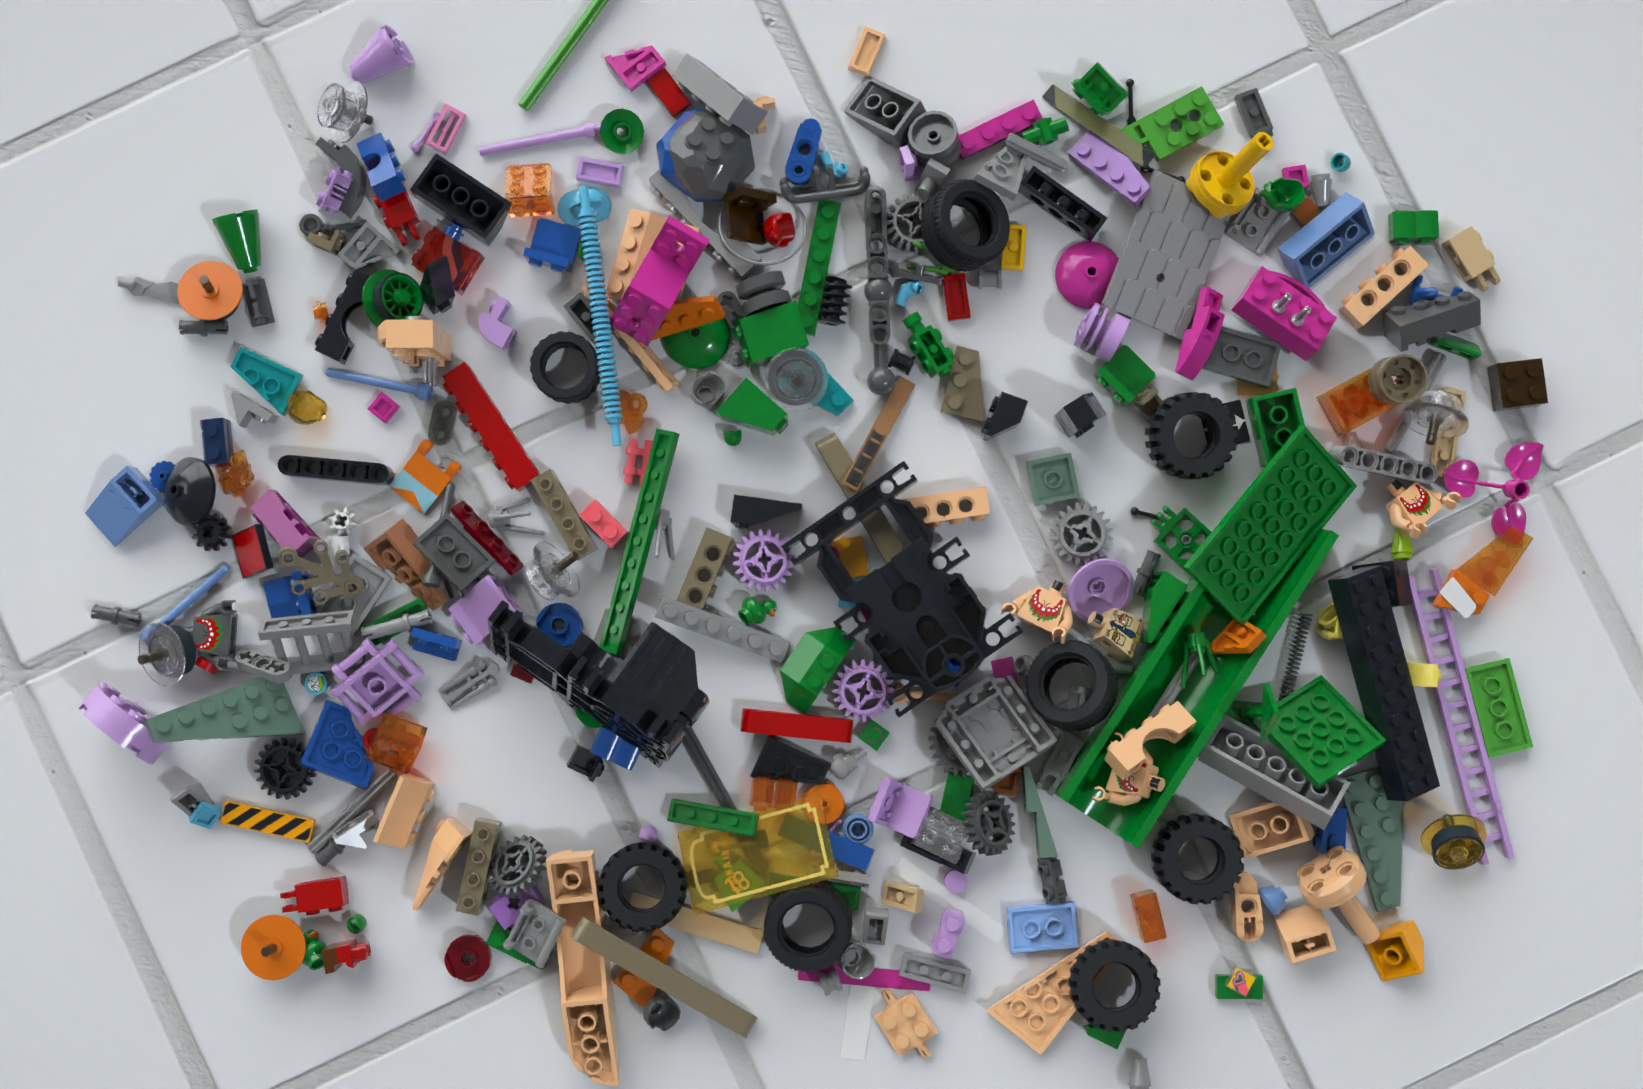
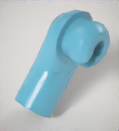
M828 151L818 155L826 174L827 164H833L834 177L843 178L846 176L848 166L845 163L838 164L832 162Z

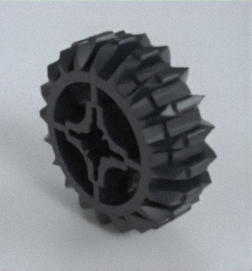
M286 737L281 738L280 742L275 739L272 740V746L269 744L264 746L266 752L260 751L258 753L262 760H255L254 763L260 765V768L254 769L253 772L260 773L261 777L256 778V782H264L260 789L269 788L267 795L271 796L275 793L276 799H281L284 796L285 800L291 799V796H294V798L299 797L300 792H307L306 785H313V781L309 777H316L317 773L312 772V769L298 766L295 763V755H293L296 754L301 761L306 748L303 749V741L296 745L295 738H291L289 742ZM286 750L285 755H282L279 762L271 761L277 752ZM286 765L289 770L293 771L286 772L285 769L279 766ZM270 770L276 773V782L272 778ZM292 775L301 776L295 785L286 787V783L289 782Z

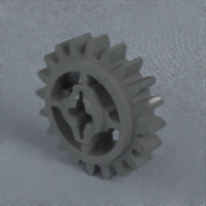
M991 791L976 793L975 796L969 798L970 803L965 804L968 811L962 812V815L966 817L965 821L961 822L962 825L966 826L963 834H968L969 836L966 842H973L972 850L978 849L980 855L992 856L1002 854L1003 850L1008 849L1007 844L1012 843L1009 836L1015 835V832L1011 830L1015 823L1011 821L1014 814L1008 811L1010 804L1004 805L1005 798H999L998 793H992ZM985 807L988 808L987 812L983 810Z
M522 835L521 839L515 836L513 843L507 840V846L505 848L501 846L500 854L494 855L496 861L490 864V866L494 867V870L490 871L489 875L493 877L490 880V883L494 885L493 889L505 897L509 896L514 899L516 895L522 897L523 891L530 893L532 885L538 886L537 879H543L541 871L547 869L543 865L547 859L544 856L547 850L543 848L541 842L532 836Z

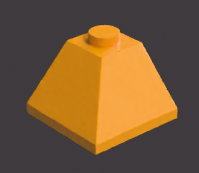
M1414 920L1392 924L1380 930V936L1376 941L1365 944L1382 981L1422 974L1424 972V942Z

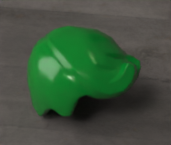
M1277 178L1273 182L1269 181L1267 184H1264V190L1260 192V195L1265 198L1267 205L1281 213L1293 211L1305 199L1303 184L1297 179Z

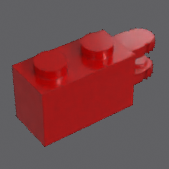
M407 191L382 202L377 194L373 196L378 209H383L385 216L382 219L386 227L396 232L403 247L408 245L407 238L403 234V230L407 228L410 229L411 235L416 241L421 239L415 226L421 221Z
M346 876L300 882L294 885L295 890L280 893V898L296 897L297 903L295 905H285V907H282V913L298 911V913L306 912V916L319 914L321 909L336 912L343 910L342 906L349 903Z

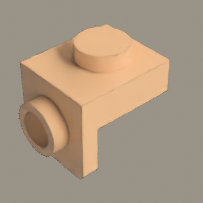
M768 96L757 98L753 102L765 110L776 108L775 99H769ZM765 117L757 128L758 134L767 133Z

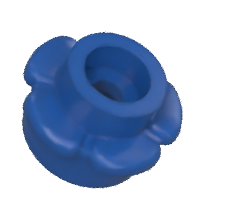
M453 222L450 225L444 224L446 227L443 233L456 241H459L461 236L464 237V234L461 233L463 229Z

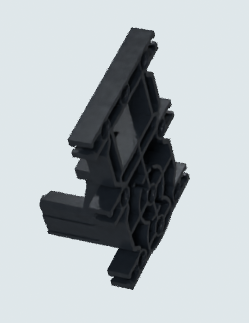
M905 461L892 468L781 546L786 554L790 551L791 547L800 542L806 548L797 558L793 557L790 559L795 566L819 551L817 567L841 601L857 605L833 622L839 630L843 628L841 623L851 617L858 624V627L849 634L843 632L841 634L843 638L849 641L870 626V631L865 634L864 641L872 649L873 655L878 662L883 665L887 675L892 678L909 681L908 684L886 698L890 706L894 704L893 699L903 693L911 701L902 711L899 708L895 710L898 718L936 692L964 681L973 674L985 658L1023 633L1019 625L1015 627L1017 631L1006 638L998 630L1007 620L1015 621L1011 613L986 629L984 627L987 610L981 604L973 589L969 587L962 574L947 573L970 557L968 551L964 548L962 550L964 555L950 561L945 553L955 544L958 547L962 545L956 536L938 550L932 552L934 535L910 501L895 499V497L918 482L914 474L910 476L911 479L901 485H897L893 479L903 469L905 471L909 469ZM885 482L893 483V491L883 493L881 490L882 484ZM886 505L912 544L892 557L891 561L880 569L876 568L861 580L855 582L829 543ZM848 508H853L856 511L855 517L851 520L844 518V511ZM810 534H816L818 537V542L814 546H808L806 543V539ZM937 557H944L946 559V566L943 569L934 567L933 562ZM862 609H867L870 612V618L866 622H861L858 618V613ZM925 621H932L935 625L934 631L930 634H926L922 630V624ZM991 632L997 633L1000 637L999 643L995 646L989 645L986 641L987 635ZM951 659H958L961 667L957 672H952L948 668V663ZM919 685L923 689V694L920 698H913L911 696L910 689L912 686Z
M503 600L488 618L492 653L496 656L499 653L509 665L514 662L520 669L553 692L565 697L567 705L580 709L579 713L583 716L588 713L605 728L630 745L642 751L641 756L645 759L647 757L652 759L653 764L658 768L661 767L663 762L670 760L681 744L685 735L684 732L686 731L682 727H692L709 704L707 694L698 688L695 651L654 622L650 623L623 660L605 652L582 632L570 648L567 649L535 626L524 622L522 613L518 610L514 613L509 609V604Z

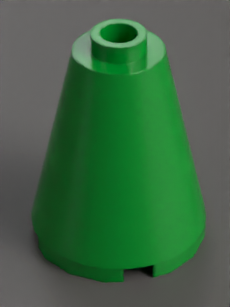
M258 210L242 211V213H232L214 218L213 224L238 271L243 270L244 274L258 271L257 267L261 266Z

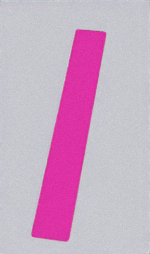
M831 965L829 968L818 972L809 971V973L798 970V980L820 982L819 973L823 972L826 974L836 967L842 984L930 991V984L899 976L900 970L874 968L870 976L862 980L847 976L839 965Z

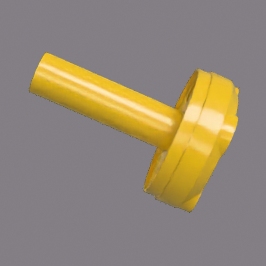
M1258 132L1235 156L1224 151H1213L1206 154L1192 167L1190 177L1186 182L1188 190L1216 218L1220 219L1237 214L1249 203L1254 194L1255 185L1250 170L1273 148V139L1265 132Z

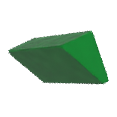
M1448 333L1441 339L1432 338L1430 344L1433 347L1469 360L1481 357L1482 354L1477 344Z
M948 772L939 812L940 817L965 821L966 817L962 815V812L968 811L965 804L970 803L969 798L972 796L974 780L970 775H966L962 779L961 773H957L953 777V772Z

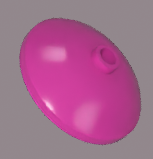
M1085 241L1074 244L1062 254L1056 265L1055 280L1059 292L1069 303L1080 308L1091 309L1094 303L1099 304L1100 307L1103 306L1102 301L1119 258L1109 247L1098 242ZM1089 268L1094 269L1095 275H1089L1087 270Z

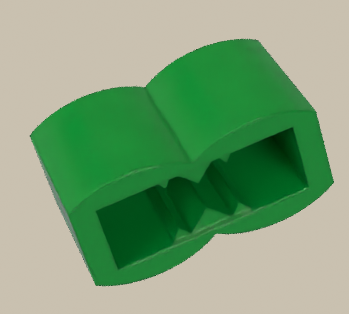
M1436 210L1394 211L1388 215L1389 242H1395L1396 246H1406L1410 242H1418V245H1431L1432 241L1439 238L1438 211Z

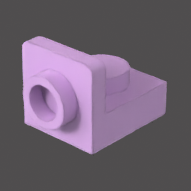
M908 145L900 147L899 167L904 181L920 179L925 168L917 163L916 156L911 154Z

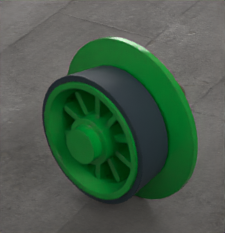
M385 269L375 272L367 279L362 291V303L365 313L377 327L385 320H406V317L419 316L423 309L424 298L419 284L411 276L395 270Z

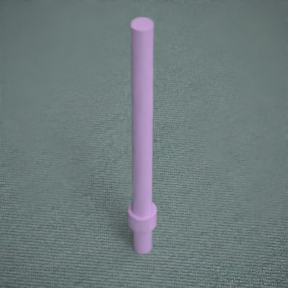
M590 123L585 124L581 128L479 147L480 155L484 156L583 136L587 138L596 137V134L600 133L601 124L594 125Z

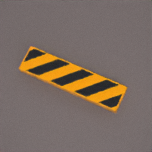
M226 800L220 823L309 843L312 840L316 819Z

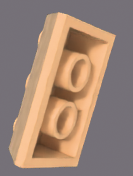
M412 773L401 775L373 841L401 849L413 845L418 835V832L415 831L418 823L422 824L427 813L424 810L425 806L434 797L436 790L433 787L435 783Z

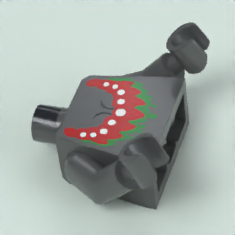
M224 600L221 603L215 604L202 611L200 617H195L193 626H182L191 636L199 656L211 662L218 670L231 671L227 667L228 661H233V658L230 657H235L238 614H235L237 610H232V603L236 602V600Z

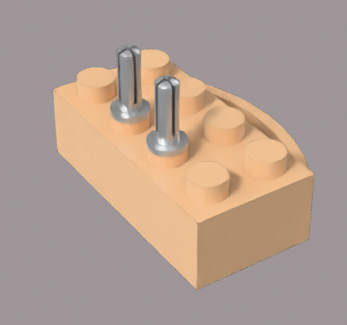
M409 316L406 317V320H385L377 328V344L393 352V357H398V360L403 361V364H408V367L421 368L422 362H424V382L429 383V386H437V368H444L445 362H451L452 335L434 320H427L426 317Z

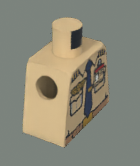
M1116 608L1107 610L1101 615L1094 611L1088 618V623L1096 628L1093 641L1119 662L1133 657L1145 620Z

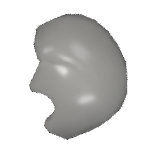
M709 371L706 375H698L690 386L691 397L694 402L706 408L718 405L725 395V381L719 374Z
M851 942L843 956L839 958V966L847 976L862 980L870 976L875 968L876 959L875 955L866 945Z

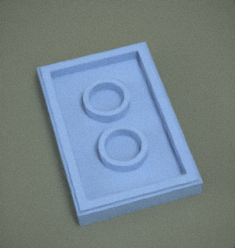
M1074 901L1060 902V904L1046 903L1006 907L1010 954L1079 948Z

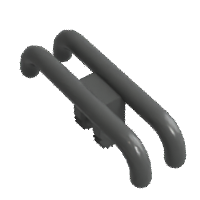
M827 164L828 185L821 184L819 166H813L816 185L814 187L793 189L789 186L786 178H781L780 180L782 196L792 204H801L863 194L868 189L871 178L868 168L863 166L860 168V176L857 180L835 183L833 164Z

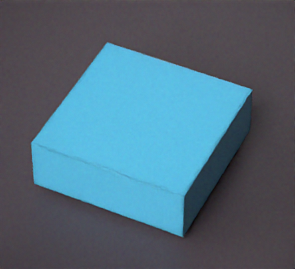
M201 801L189 816L190 823L210 829L223 813L222 807Z

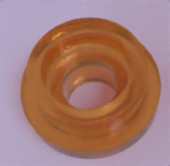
M316 301L317 306H312L315 320L320 319V323H324V320L329 316L326 302L320 303V301Z

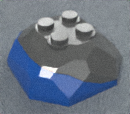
M695 109L684 112L656 144L660 175L695 202L724 201V195L739 188L755 169L750 135L734 124L730 127L719 120L721 115L718 113L714 115L707 109Z

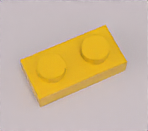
M1010 224L1009 240L1001 253V270L1023 272L1027 225Z

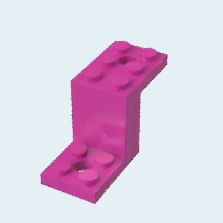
M669 215L608 324L634 338L637 342L648 346L710 239Z

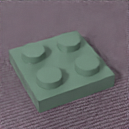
M1071 453L1026 462L1034 506L1080 497Z

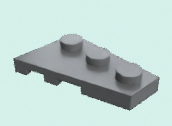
M1006 145L984 169L976 174L973 180L1013 201L1018 194L1028 156Z

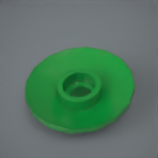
M623 108L615 109L606 114L601 121V140L614 153L621 155L631 153L638 149L643 141V123L632 111ZM618 128L623 129V136L617 134Z

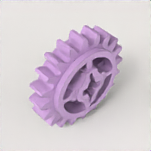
M759 529L757 536L752 531L749 532L750 540L744 536L741 538L744 545L736 544L735 547L740 552L732 554L734 558L738 559V561L732 563V566H738L739 569L734 574L743 575L740 583L748 580V589L755 584L756 592L761 589V586H764L765 592H768L770 585L776 590L778 589L777 581L784 585L786 581L783 576L791 577L792 574L787 569L795 567V565L789 563L790 559L795 557V555H788V553L784 552L781 546L787 542V539L779 541L780 533L772 537L770 529L766 535H763L762 530ZM766 543L775 547L779 554L771 553ZM757 544L756 555L746 558L748 549ZM762 555H764L765 559L769 560L765 564V568L762 562H758ZM781 563L779 572L775 576L770 577L771 566ZM747 567L757 569L761 578L754 576Z
M862 658L860 665L854 659L852 661V668L848 664H844L846 672L839 670L837 674L841 679H834L833 683L839 686L832 689L833 693L839 694L834 698V702H842L838 709L846 708V717L853 713L854 721H856L859 715L862 716L863 722L866 721L867 715L872 720H875L876 712L883 716L882 707L890 709L886 698L890 696L889 693L895 692V687L889 686V684L894 682V678H886L888 676L887 671L881 672L882 664L874 667V659L870 661L869 665L866 664L865 658ZM865 672L861 680L853 682L848 680L856 673ZM873 675L880 681L882 691L872 684ZM865 681H867V690L870 692H866L863 698L860 699L861 690L858 688H862ZM845 689L850 690L855 695V704L848 699ZM879 699L876 704L870 707H863L867 700Z

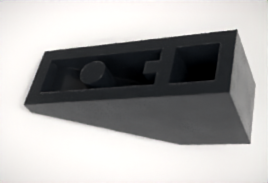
M446 255L426 265L420 284L424 302L433 315L438 312L444 313L452 307L455 298L449 261Z
M734 494L730 522L735 523V528L748 529L749 525L755 526L802 510V504Z

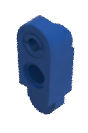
M809 118L803 121L802 124L800 123L785 166L786 179L794 185H806L812 179L813 166H815L822 134L820 124L815 119ZM801 147H808L811 152L808 155H802L799 153V149ZM800 167L803 169V172L797 174L794 170Z

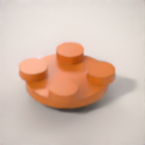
M832 781L816 785L802 796L804 804L810 803L811 808L816 807L820 826L834 822L840 815L846 812L843 796ZM805 807L807 815L816 825L814 812L808 813V809Z

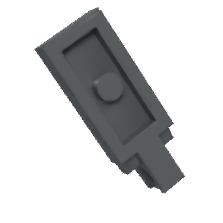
M1254 88L1236 95L1234 100L1250 138L1252 139L1258 132H1265L1272 137L1273 126L1258 89Z

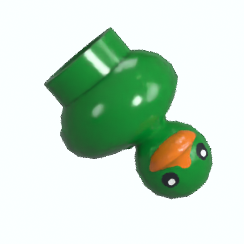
M749 597L742 602V609L738 611V616L747 626H750L752 623L761 624L765 621L766 615L775 616L777 604L775 601L767 599L760 605L755 600V597Z
M313 929L307 930L304 933L306 953L302 963L307 965L310 970H317L324 966L321 951L327 946L323 942L318 941L319 933Z

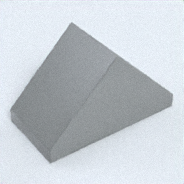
M201 783L189 785L170 798L171 802L188 816L192 814L201 801L215 805Z
M865 907L862 943L885 945L889 920L888 909Z

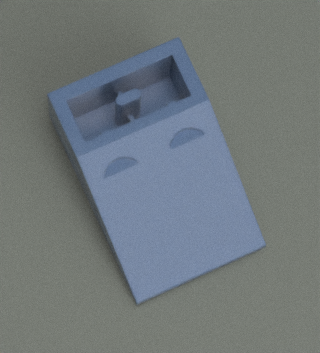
M126 466L109 481L85 514L113 546L116 547L165 504V499L138 468Z

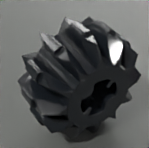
M214 513L212 516L208 514L199 523V526L191 527L197 531L196 534L192 535V539H199L196 545L198 547L204 546L205 551H210L211 549L219 551L220 545L223 547L227 546L225 538H232V535L227 534V531H230L232 527L226 525L227 519H220L219 514ZM211 528L214 529V530L212 531L213 534H214V536H210V535H211V531H210Z

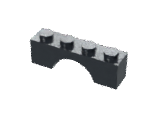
M357 269L347 277V286L344 292L340 293L337 297L336 308L333 314L331 313L327 317L325 322L326 328L323 334H319L315 341V350L344 365L354 347L347 334V320L356 308L363 306L362 291L365 282L370 277Z

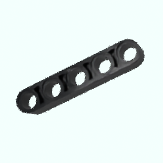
M284 455L278 461V469L282 474L297 478L373 485H388L394 478L393 470L381 463L297 455ZM291 460H293L295 462V468L293 469V471L289 472L287 470V464ZM316 462L318 469L314 474H311L309 471L310 465ZM338 464L340 466V473L333 476L332 468ZM361 466L363 474L361 477L356 478L354 471L357 467ZM380 469L386 471V475L382 480L377 478V472Z

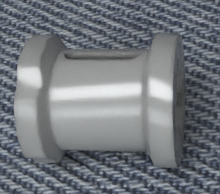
M1001 268L996 271H982V269H978V289H983V287L1002 288Z

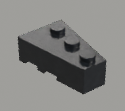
M1093 392L1067 404L1054 416L1068 438L1073 435L1079 438L1094 427V422L1107 414Z

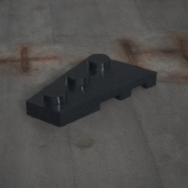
M769 735L750 777H766L774 780L783 779L799 783L822 785L831 762Z

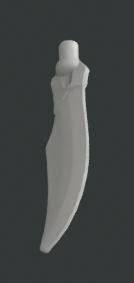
M140 277L131 280L119 278L118 287L128 289L134 296L144 295L180 304L177 296L178 284L172 281L154 283Z

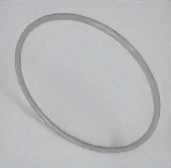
M751 188L760 191L772 192L782 196V193L777 190L769 188ZM793 204L803 221L802 240L790 255L772 262L749 260L736 253L728 245L723 236L721 226L725 205L719 215L718 230L726 248L737 258L755 265H775L790 259L800 250L807 234L806 219L798 204Z

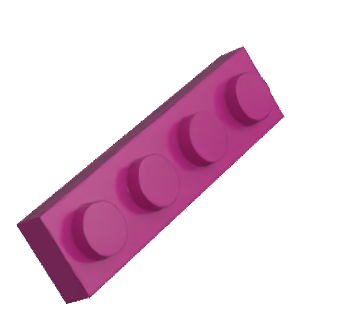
M1034 99L960 134L961 159L964 160L1007 139L1010 133L1018 134L1032 127L1033 123L1043 119Z

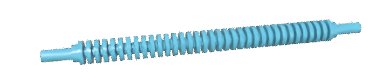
M584 185L579 186L581 209L578 214V219H580L579 225H581L579 228L581 231L580 236L582 237V251L585 254L583 258L586 260L584 265L587 266L585 267V272H587V289L589 290L588 295H590L589 301H591L589 304L592 307L590 311L594 313L591 315V318L594 319L592 320V325H595L593 326V331H596L593 334L596 337L594 342L597 343L595 344L596 354L598 355L596 357L599 360L597 365L601 366L598 368V372H603L599 374V378H604L600 379V384H604L600 386L601 390H605L601 392V395L606 396L602 398V401L606 402L603 403V408H607L604 409V414H607L604 418L610 424L612 443L616 447L622 446L619 423H621L623 414L619 413L622 412V408L618 407L621 406V401H618L621 398L620 395H617L620 394V391L617 389L619 384L616 383L618 382V378H616L618 375L615 372L617 368L614 366L616 360H611L615 358V354H610L614 353V348H610L614 345L613 342H610L613 340L612 336H609L612 335V331L609 330L611 325L608 324L610 323V318H608L610 315L607 312L609 307L607 306L608 301H606L607 295H605L607 292L604 289L606 285L603 283L605 278L602 277L604 276V271H602L603 265H601L603 262L600 253V239L597 236L599 232L596 230L598 229L597 219L595 218L596 212H593V208L590 206L588 186Z

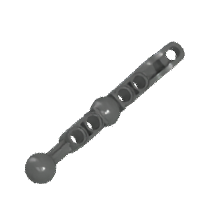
M871 186L866 191L864 201L868 272L864 294L869 301L868 306H871L869 309V338L874 350V369L868 375L867 384L874 394L886 395L894 389L896 383L895 375L888 369L887 343L890 339V311L888 306L893 291L892 285L888 280V274H886L888 269L887 202L885 190L880 186ZM876 199L879 203L873 204L871 200ZM874 240L881 241L883 244L882 249L878 251L873 250L870 246L871 242ZM874 263H880L883 265L884 270L881 273H875L872 271L871 266ZM875 308H882L885 311V316L881 319L875 318L873 310ZM877 330L884 331L886 339L881 342L875 340L874 332Z

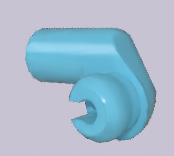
M913 280L902 284L894 304L904 308L908 297L923 292V283Z

